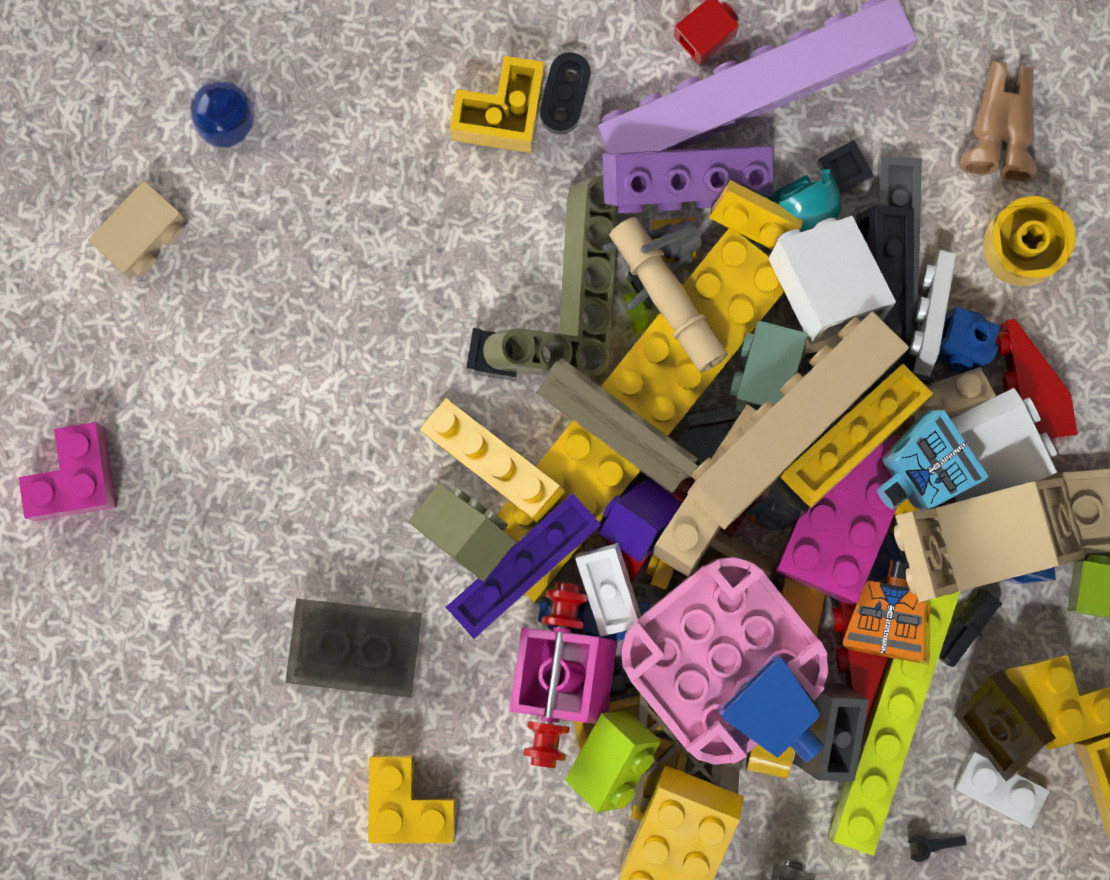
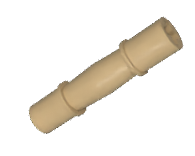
M637 217L629 218L620 223L611 231L609 236L629 265L632 275H638L653 303L675 331L673 333L674 339L680 342L699 373L706 372L721 363L728 356V353L706 322V316L704 314L699 315L684 287L662 259L664 256L662 250L657 249L645 254L641 252V246L653 240Z

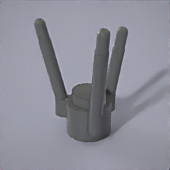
M686 219L675 225L669 223L659 229L648 231L647 233L654 241L641 246L640 250L645 254L660 249L667 259L674 258L675 261L668 267L675 274L681 267L693 262L691 253L701 248L702 241L696 226ZM614 242L606 243L602 247L605 252L618 249ZM645 288L627 304L629 310L635 309L649 297Z

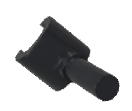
M915 835L908 840V843L922 841L927 846V850L923 855L910 856L916 862L927 860L931 852L966 846L964 835L928 840L923 835Z

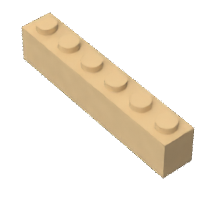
M873 311L862 322L857 317H854L838 333L842 341L833 350L826 344L809 361L814 368L806 376L803 377L797 372L780 389L785 395L780 401L773 405L768 400L750 418L755 423L754 426L745 434L740 429L735 431L721 446L725 453L715 463L708 458L692 473L691 477L695 482L687 493L724 530L908 350L909 346Z

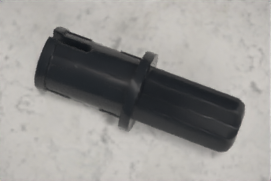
M980 588L978 594L961 617L955 616L953 619L955 625L945 637L939 660L950 667H954L976 638L981 639L983 637L981 631L998 608L1003 605L1002 602L990 592Z

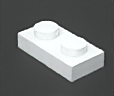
M619 544L578 553L575 559L600 637L627 631L641 617V613Z
M971 752L954 787L955 790L1028 828H1032L1049 794V790L1018 774L1006 782L989 759L976 752Z

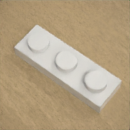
M940 250L934 266L929 264L926 266L921 288L928 290L927 298L921 297L915 321L921 322L922 326L921 331L915 330L909 355L916 356L913 373L930 377L939 355L956 258L955 253Z

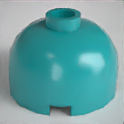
M830 169L818 171L821 176L820 179L811 182L809 176L805 175L774 191L773 197H767L769 200L779 204L794 217L803 221L800 232L813 229L825 219L836 218L837 220L841 212V194Z

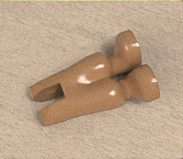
M992 61L982 104L974 127V136L979 140V143L976 147L963 153L960 158L959 168L965 173L990 175L996 172L1000 165L1001 139H1003L1007 144V148L1000 166V177L1021 182L1032 181L1036 178L1037 165L1027 149L1034 140V67L1021 65L1016 77L1014 93L1004 92L1007 62Z

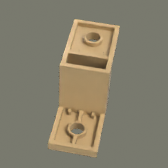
M1063 477L1033 481L945 506L912 511L896 516L898 524L894 527L896 543L899 549L906 553L910 567L906 569L907 583L910 591L913 594H917L919 602L1085 558Z

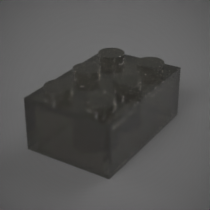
M296 598L285 683L414 698L425 614Z

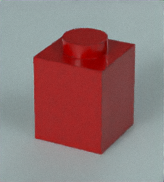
M706 0L675 25L673 37L697 65L700 66L736 37L739 28L737 21L739 19L727 2L723 1L720 4L718 0Z

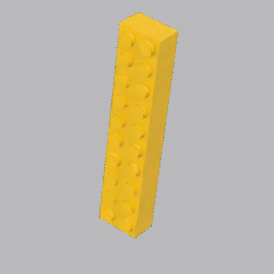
M728 228L682 285L699 315L704 314L706 316V322L728 353V356L721 363L706 372L699 373L680 342L674 339L673 333L675 331L660 312L600 387L669 437L684 419L686 413L692 409L742 347L747 332H754L758 321H762L785 293L768 259L769 256L740 233ZM574 421L571 422L536 466V468L565 490V493L546 516L573 493L599 523L604 518L603 512L609 502L616 495L621 497L641 472ZM507 501L497 514L508 524L504 532L516 541L515 544L538 524L510 501ZM585 540L524 595L536 603Z

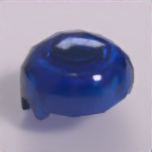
M215 81L202 86L195 93L191 101V120L196 133L213 147L229 148L243 142L253 127L254 120L249 98L246 92L233 82Z

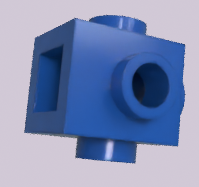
M959 306L946 313L937 359L947 363L950 369L959 373L990 364L998 351L996 339L1000 326L986 320L985 316L978 312L967 311Z

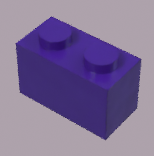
M650 477L641 484L634 482L622 498L616 495L609 502L603 512V516L607 519L599 534L613 544L618 543L620 549L638 562H641L654 552L655 544L686 497L676 490L673 493L668 492Z

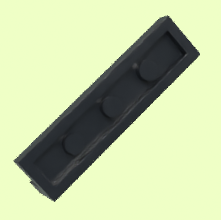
M875 205L856 214V224L896 301L882 321L909 346L908 350L889 370L897 369L904 364L911 371L913 370V355H909L913 338L914 208Z

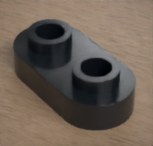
M567 52L559 55L550 67L540 106V119L543 126L553 134H567L573 131L580 121L590 82V66L587 60L577 53ZM567 70H573L577 73L578 78L574 82H567L562 77L563 73ZM562 108L568 113L567 118L563 121L556 120L552 115L556 109Z

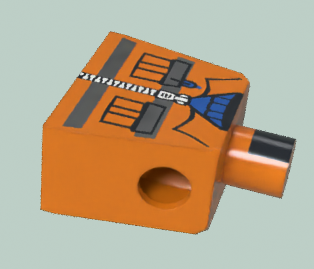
M890 561L886 584L866 581L843 640L844 647L852 651L929 665L931 600L919 602L917 594H913L910 591L906 579V569L910 568L907 562Z

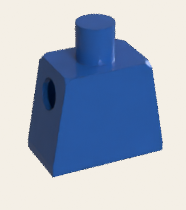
M776 654L717 711L725 721L777 758L791 747L805 762H809L825 745L809 729L821 714L786 663Z

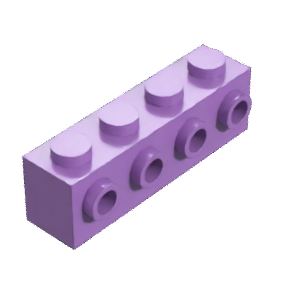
M740 146L602 154L604 204L618 206V213L643 212V204H657V210L661 211L681 210L682 202L696 201V208H712L730 180L763 197H773V147Z

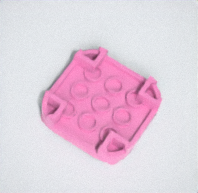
M734 556L716 558L701 566L639 617L625 633L624 640L620 646L622 666L631 683L689 753L699 761H705L714 765L734 764L747 757L746 754L758 745L725 721L717 711L775 654L786 663L810 700L815 701L825 689L824 684L828 674V654L821 641L813 634L765 575V572L754 563Z

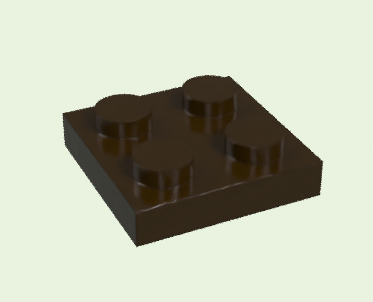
M1002 669L990 676L954 714L1006 782L1021 772L1056 739L1045 721L1038 716L1020 693L1018 687L1011 682Z

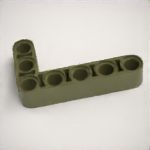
M603 175L576 183L568 193L559 334L517 328L489 336L485 341L483 352L487 363L492 368L547 376L555 362H559L562 358L585 376L590 377L603 373L608 367L616 249L605 252L602 247L606 243L613 242L609 234L618 223V206L604 204ZM590 190H592L596 196V204L592 201L590 197ZM588 230L593 235V244L588 239ZM586 270L589 272L591 276V285H589L586 281ZM583 311H585L588 315V326L585 324L583 320ZM506 341H509L513 347L512 358L506 352ZM544 346H546L550 352L549 363L545 360L543 356ZM581 351L586 356L587 362L585 367L580 360Z

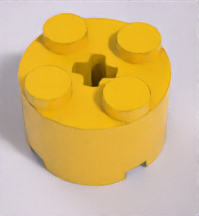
M1040 196L1019 198L1007 205L988 225L983 239L985 260L997 279L1022 287L1040 284L1058 272L1068 261L1075 248V228L1070 216L1054 205L1053 201ZM1025 235L1028 241H1035L1036 245L1032 249L1029 248L1028 244L1023 243L1022 238Z

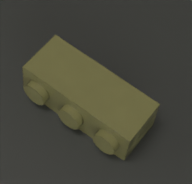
M438 484L408 521L426 538L483 582L516 542L504 532L508 526L504 520L490 509L485 508L473 497L468 496L457 486L451 492L441 484Z

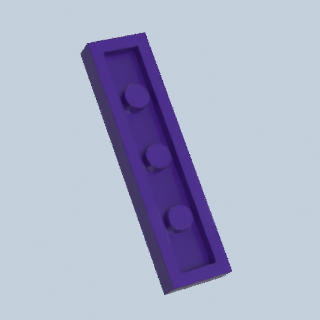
M572 493L507 552L484 582L477 578L450 602L446 609L473 639L477 638L596 531L601 524Z

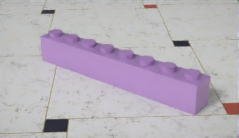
M870 0L861 6L862 11L851 16H847L845 12L837 14L824 22L825 27L814 32H810L808 28L800 30L787 38L788 43L777 48H773L771 44L763 46L750 54L751 59L740 64H736L735 61L726 62L713 70L714 75L703 80H699L698 77L689 78L676 86L677 91L663 97L661 93L652 94L639 102L640 107L626 113L624 109L615 110L601 119L603 123L598 125L597 135L605 153L682 150L908 52L914 46L917 38L899 0Z

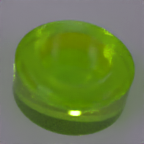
M636 291L621 296L624 310L634 335L646 331L650 326L643 302L633 310L627 308V304L637 296L638 293Z

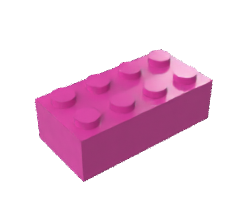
M844 413L838 420L843 419L847 414ZM892 433L812 508L809 507L805 515L794 522L774 569L775 573L849 605L858 602L897 509L896 507L892 510L883 503L877 493V488L893 477L882 459L901 438L900 436Z

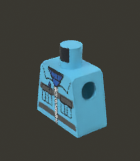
M927 410L883 456V463L893 477L877 488V493L883 503L892 510L906 499L915 508L929 509L983 482L989 476L945 410Z

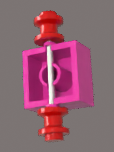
M556 582L555 590H546L545 596L553 601L552 612L550 615L542 617L541 624L558 626V628L554 627L553 631L521 627L509 712L541 716V721H545V723L527 722V728L535 734L533 746L524 748L523 755L531 757L530 765L556 768L557 760H566V754L558 748L560 736L568 734L570 727L555 725L553 722L559 723V719L596 724L601 713H607L609 709L618 641L571 634V630L566 629L584 628V622L576 617L578 605L587 602L588 595L580 594L581 586Z

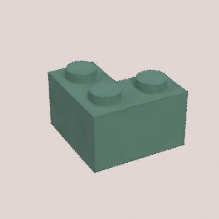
M758 321L755 334L747 332L741 352L742 360L740 364V369L744 370V373L736 371L730 391L731 396L737 397L735 411L742 412L746 405L758 410L768 400L775 405L785 396L780 389L797 372H800L808 333Z

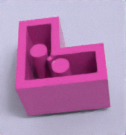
M96 422L54 429L60 470L18 477L24 518L36 522L117 508L105 427Z

